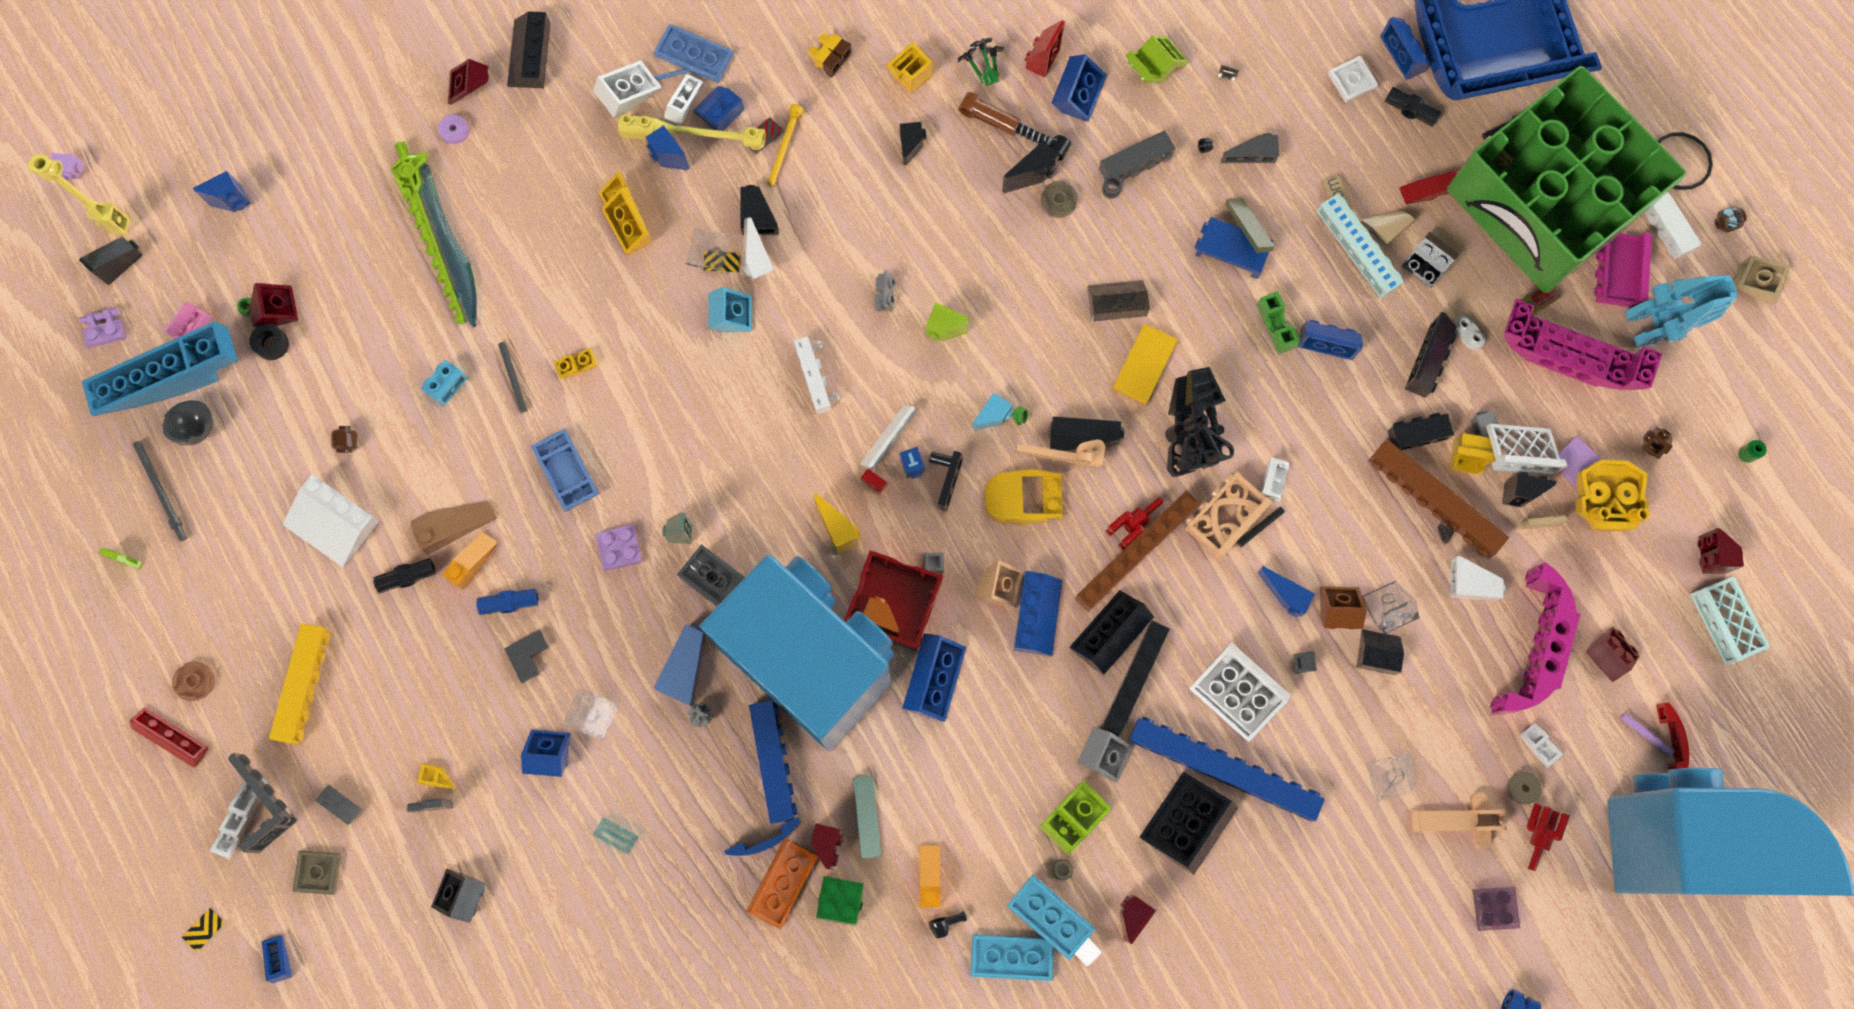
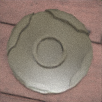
M1062 181L1047 185L1041 195V206L1044 211L1056 218L1070 215L1075 210L1078 201L1075 189Z

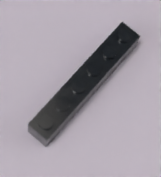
M1153 620L1149 623L1100 729L1111 732L1117 737L1122 734L1170 628Z

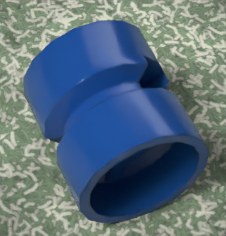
M1511 989L1506 994L1501 1009H1541V1003L1531 997L1525 999L1523 993Z

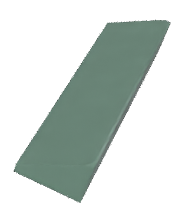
M873 776L853 778L861 859L881 857Z

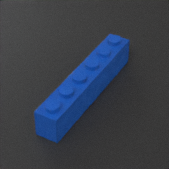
M772 700L749 705L770 824L793 820L798 811L796 802L792 803L791 795H794L793 784L788 782L787 775L791 774L789 763L784 761V755H787L785 743L781 744L780 736H783L782 725L777 723V716H780L778 704L774 705Z

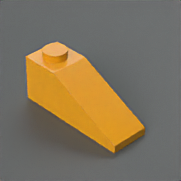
M483 532L480 533L453 559L442 576L464 590L498 542Z
M940 845L920 846V908L941 907Z

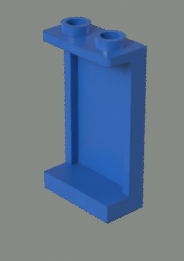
M1210 217L1208 223L1204 222L1200 232L1203 233L1202 239L1198 238L1194 249H1197L1195 256L1199 257L1200 254L1207 255L1252 272L1251 277L1258 279L1269 252L1256 253L1241 228L1212 217Z

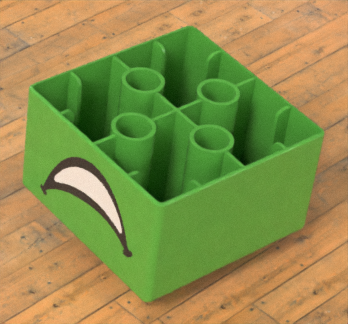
M1579 66L1477 147L1449 183L1447 191L1542 292L1548 293L1653 207L1686 176V171L1586 68ZM1503 149L1513 158V162L1507 170L1501 168L1495 159Z

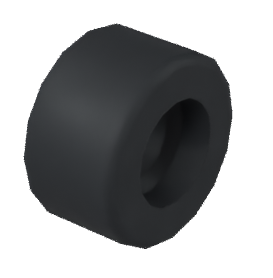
M262 324L252 331L249 344L252 350L261 358L277 360L287 352L289 339L276 325ZM274 336V343L270 347L264 348L265 340Z

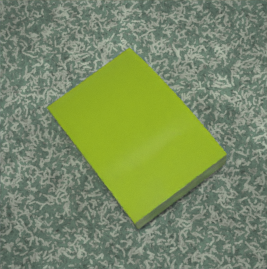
M1083 780L1046 818L1039 828L1069 855L1112 808Z

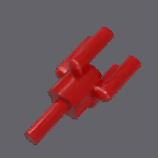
M1158 497L1144 510L1137 507L1132 512H1124L1108 526L1105 532L1108 536H1111L1123 526L1130 533L1118 545L1123 551L1144 532V527L1150 522L1148 515L1163 503V500Z
M1534 803L1527 823V830L1533 832L1529 844L1535 846L1528 869L1535 872L1543 849L1550 851L1553 840H1562L1570 815L1562 813L1555 832L1560 812L1544 806L1538 821L1542 806Z

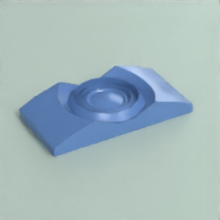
M566 429L531 446L564 512L599 495Z

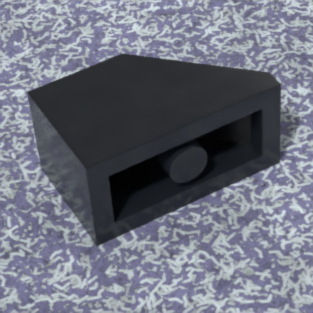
M921 122L900 124L903 165H907L923 147V140L926 139V129L922 128Z

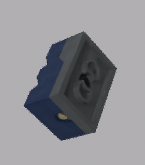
M702 544L677 574L682 582L711 602L715 607L745 578Z

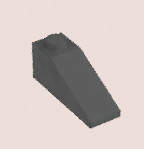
M1265 133L1223 153L1221 163H1276L1279 157L1278 135Z

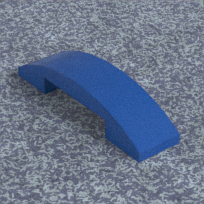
M797 817L780 825L783 831L782 834L749 849L742 842L724 852L726 855L748 856L769 850L783 842L784 838H788L797 829L801 819Z

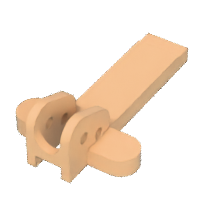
M1101 440L1084 442L1076 448L1075 453L1017 444L1015 453L1069 462L1078 467L1092 466L1100 468L1103 465L1105 444Z
M1477 792L1470 797L1471 810L1409 811L1411 831H1472L1474 845L1479 849H1487L1492 844L1491 831L1507 830V826L1503 823L1505 810H1489L1487 795ZM1478 815H1497L1498 826H1479Z

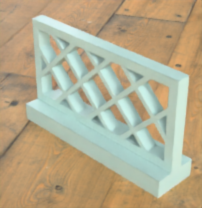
M1734 576L1690 594L1725 666L1770 648ZM1727 583H1730L1733 589L1732 594L1725 591ZM1709 590L1718 593L1717 601L1713 599ZM1723 595L1730 598L1729 606L1721 603ZM1735 601L1741 604V612L1733 609ZM1720 608L1727 610L1726 618L1722 617L1719 611ZM1732 613L1740 616L1738 624L1730 621ZM1744 619L1750 622V630L1743 627ZM1729 625L1736 628L1735 636L1731 635L1728 629ZM1741 631L1749 634L1747 642L1739 639ZM1753 637L1759 640L1761 647L1758 648L1752 645ZM1738 643L1745 646V651L1742 655L1737 647Z

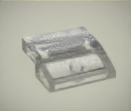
M695 228L685 264L703 269L708 268L722 271L731 235L716 231L710 233Z

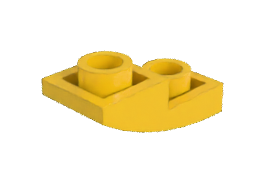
M591 348L575 355L569 354L554 361L560 379L572 377L599 366Z

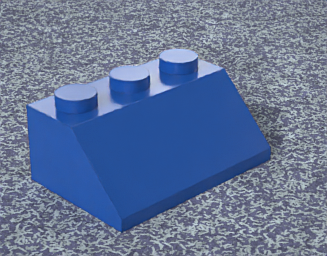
M1391 17L1380 37L1404 78L1409 80L1427 70L1430 65L1429 58L1424 54L1419 41L1415 39L1411 27L1406 24L1405 20Z
M1086 54L1070 56L1051 103L1066 115L1083 121H1089L1107 74Z
M1315 320L1305 321L1300 333V343L1298 344V348L1348 360H1353L1363 347L1362 334L1356 333L1355 330H1343L1335 325H1322Z

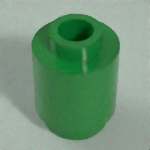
M1752 440L1739 449L1738 455L1742 461L1752 463L1764 457L1767 448L1762 441Z

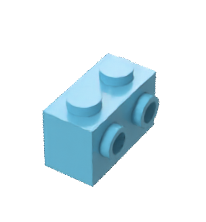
M445 359L443 363L437 365L432 376L423 382L421 389L444 407L468 377Z

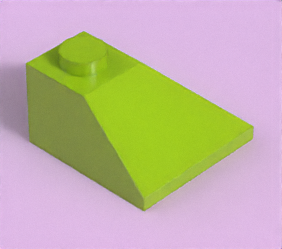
M935 302L925 327V334L934 341H945L967 334L970 318Z

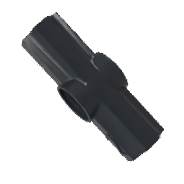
M1395 87L1391 88L1384 101L1401 110L1402 115L1406 118H1416L1433 127L1441 113L1425 104L1422 97L1415 94L1408 95Z
M428 558L413 564L396 566L393 571L373 577V582L377 592L380 594L398 587L406 588L412 586L418 580L436 575V569L432 559Z

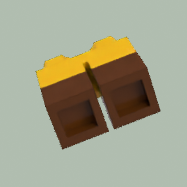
M822 33L818 39V43L822 45V48L818 49L812 46L808 51V56L814 60L816 67L822 68L832 78L841 67V64L852 53L851 44L834 33L831 36Z

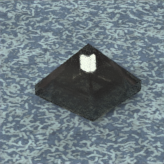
M1438 525L1437 527L1443 544L1447 545L1455 530L1444 525Z

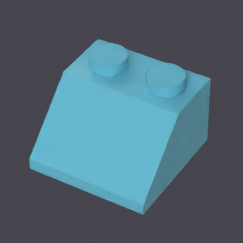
M725 287L709 292L708 328L720 332L752 331V295Z

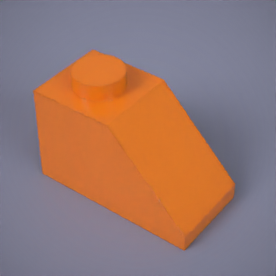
M877 596L875 598L870 597L863 614L871 619L880 629L898 636L899 628L889 605L885 603L886 600Z

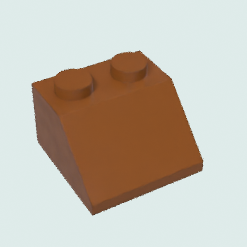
M1320 586V617L1324 628L1363 629L1367 609L1359 587Z

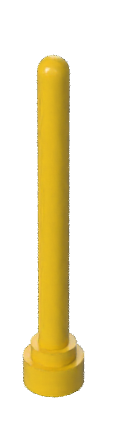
M791 104L788 111L790 119L768 180L770 187L775 185L796 121L802 117L804 108L797 104Z

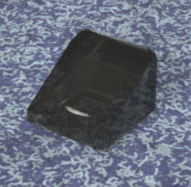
M1221 65L1218 77L1235 81L1239 70Z

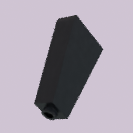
M1054 416L1051 421L1050 449L1075 453L1076 448L1084 442L1101 440L1105 447L1118 445L1120 439L1124 438V428L1121 427V421Z

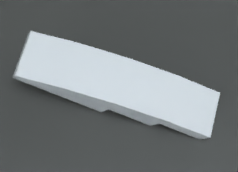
M262 779V781H263L265 784L268 783L267 780ZM245 781L229 805V813L218 829L220 834L210 849L211 853L229 860L239 845L260 802V799Z

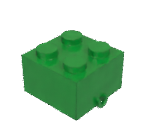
M824 876L821 893L819 894L816 918L823 921L857 926L859 911L862 910L863 906L861 900L864 883Z

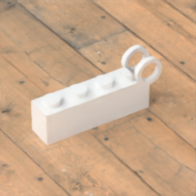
M1669 192L1645 213L1649 223L1653 225L1659 239L1663 241L1668 253L1674 260L1695 251L1702 245Z

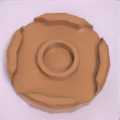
M199 662L184 664V666L175 671L172 678L173 690L178 697L187 701H199L205 698L211 692L214 685V675L211 669Z

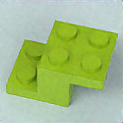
M1152 35L1138 51H1129L1125 56L1129 60L1128 64L1140 73V78L1146 83H1163L1177 67L1184 68L1189 63L1166 36Z

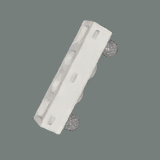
M808 336L794 340L816 414L831 411L830 404L839 402L841 395L837 391L826 393L825 387L828 385L825 376H821L819 372L822 366L819 358L815 359L814 353L823 350L824 343L821 340L810 342Z

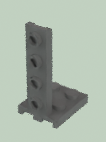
M232 753L228 758L229 762L273 815L272 819H267L260 824L259 830L247 835L243 839L244 842L239 846L243 853H260L298 820L294 815L286 811V804L274 796V789L262 781V774L250 766L251 761L244 754Z

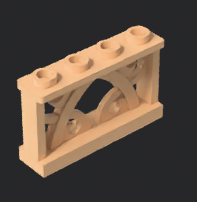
M1239 472L1234 476L1230 474L1223 481L1225 486L1222 489L1218 487L1211 494L1213 499L1209 503L1205 501L1198 508L1201 512L1197 516L1193 514L1186 521L1188 526L1185 530L1213 553V556L1218 560L1227 553L1273 502L1243 478ZM1233 485H1240L1243 488L1244 495L1242 498H1238L1240 494L1238 489L1237 493H1231L1230 489ZM1225 492L1227 498L1219 499V497ZM1248 493L1251 494L1261 504L1258 505L1255 502L1247 500L1246 498L1248 496ZM1238 505L1236 518L1241 526L1238 527L1231 523L1219 526L1218 507ZM1242 506L1245 507L1243 511L1248 512V515L1245 517L1240 514ZM1211 507L1210 516L1204 515ZM1202 520L1206 521L1207 525L1202 528H1212V531L1201 533L1197 527L1198 523ZM1223 528H1229L1231 530V534L1226 535L1225 530L1222 533L1220 530ZM1214 535L1220 545V549L1207 538Z

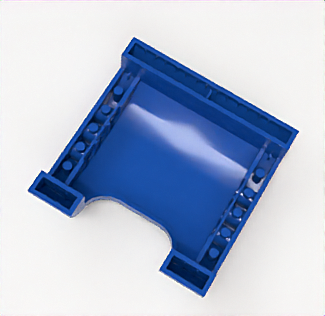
M1415 0L1419 32L1429 58L1431 70L1441 91L1451 100L1457 101L1562 79L1579 66L1586 68L1589 72L1602 69L1597 52L1584 53L1566 0H1492L1473 5H1464L1457 0Z

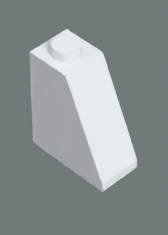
M1456 556L1451 559L1450 598L1486 601L1503 599L1506 593L1503 578L1463 557Z

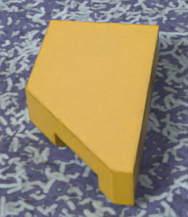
M421 764L417 783L455 790V786L443 767Z

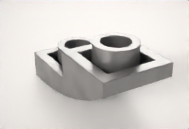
M329 784L315 800L347 825L362 810Z

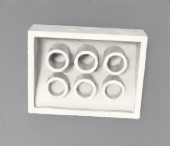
M311 474L300 488L282 525L344 568L380 521Z
M1232 642L1189 688L1248 742L1275 716L1291 697L1284 688Z

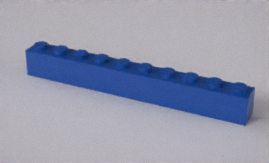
M1147 717L1136 720L1128 742L1308 821H1317L1325 800L1320 797L1319 792L1311 789L1308 791L1301 789L1302 785L1296 782H1285L1282 780V776L1275 773L1269 775L1264 772L1265 769L1262 767L1246 765V761L1241 758H1230L1227 756L1228 753L1223 750L1216 749L1214 751L1208 748L1209 745L1207 743L1191 741L1190 736L1184 733L1175 734L1171 732L1172 728L1165 725L1159 727L1153 724L1154 721Z

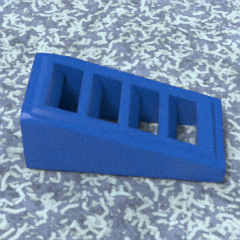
M283 935L262 941L266 981L277 983L291 978V968ZM278 944V948L270 950L269 947ZM279 953V956L271 957V955ZM280 962L279 965L273 966V963Z

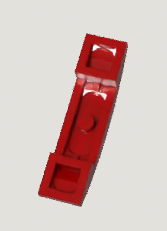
M1669 702L1657 704L1660 724L1668 723L1672 748L1675 750L1673 753L1675 762L1668 763V769L1689 768V744L1683 723Z

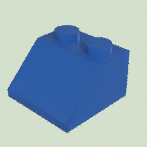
M717 86L693 112L714 130L724 131L744 111L742 99L729 88Z
M664 125L645 137L647 141L646 148L650 152L648 154L654 163L658 162L661 167L689 169L684 151Z
M228 171L193 188L212 207L236 212L243 210L247 205L251 204L243 187Z
M531 729L521 753L522 774L562 777L567 765L570 733Z

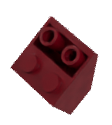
M1716 528L1699 536L1697 545L1700 549L1701 558L1699 564L1702 568V574H1727L1744 567L1742 547L1721 528Z
M1614 627L1607 630L1586 650L1590 658L1612 682L1631 671L1640 657L1637 649L1629 645L1622 632Z
M816 823L811 845L825 869L832 870L833 866H837L839 855L836 854L837 846L841 847L844 835L841 834L840 829Z

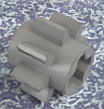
M695 703L687 713L691 716L689 718L690 723L695 727H706L713 718L710 715L711 708L704 703Z

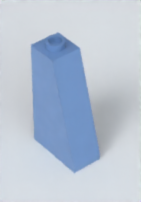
M685 624L654 689L692 707L705 634L701 632L702 629L699 626Z

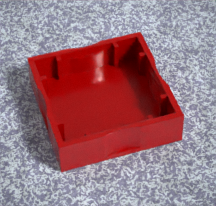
M870 550L860 575L858 589L852 597L844 621L847 622L857 611L864 613L870 597L875 598L877 596L883 598L890 607L898 625L899 634L897 636L890 632L882 631L891 639L893 644L917 652L941 587L943 575L917 566L903 564L892 557Z

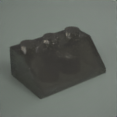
M1143 280L1087 286L1092 322L1145 317L1149 313L1148 291Z

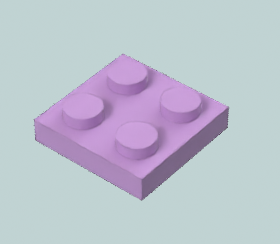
M633 524L596 534L602 566L605 572L642 563Z

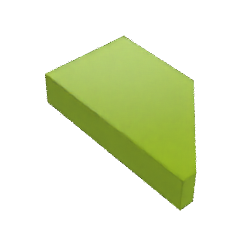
M104 547L98 553L139 570L143 564L138 560Z

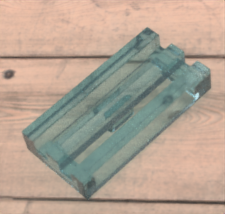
M604 817L593 836L626 854L630 853L631 848L639 837ZM604 823L626 834L632 839L629 841L624 837L614 833L613 831L605 828L603 826ZM602 830L628 845L627 848L599 834V832Z

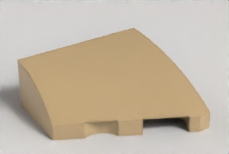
M1399 210L1366 218L1360 223L1371 234L1375 232L1388 244L1411 226L1415 219L1408 213Z

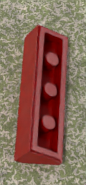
M145 707L130 720L131 729L193 768L198 765L208 750L206 745Z

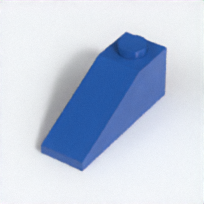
M1262 566L1258 574L1282 607L1288 610V614L1294 617H1302L1306 613L1315 593Z

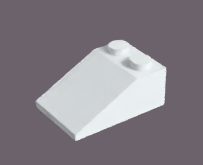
M638 61L597 77L593 92L611 115L616 118L630 112L660 91L662 87L642 61Z
M747 217L744 219L743 262L745 265H742L746 276L755 279L773 271L774 268L751 217Z

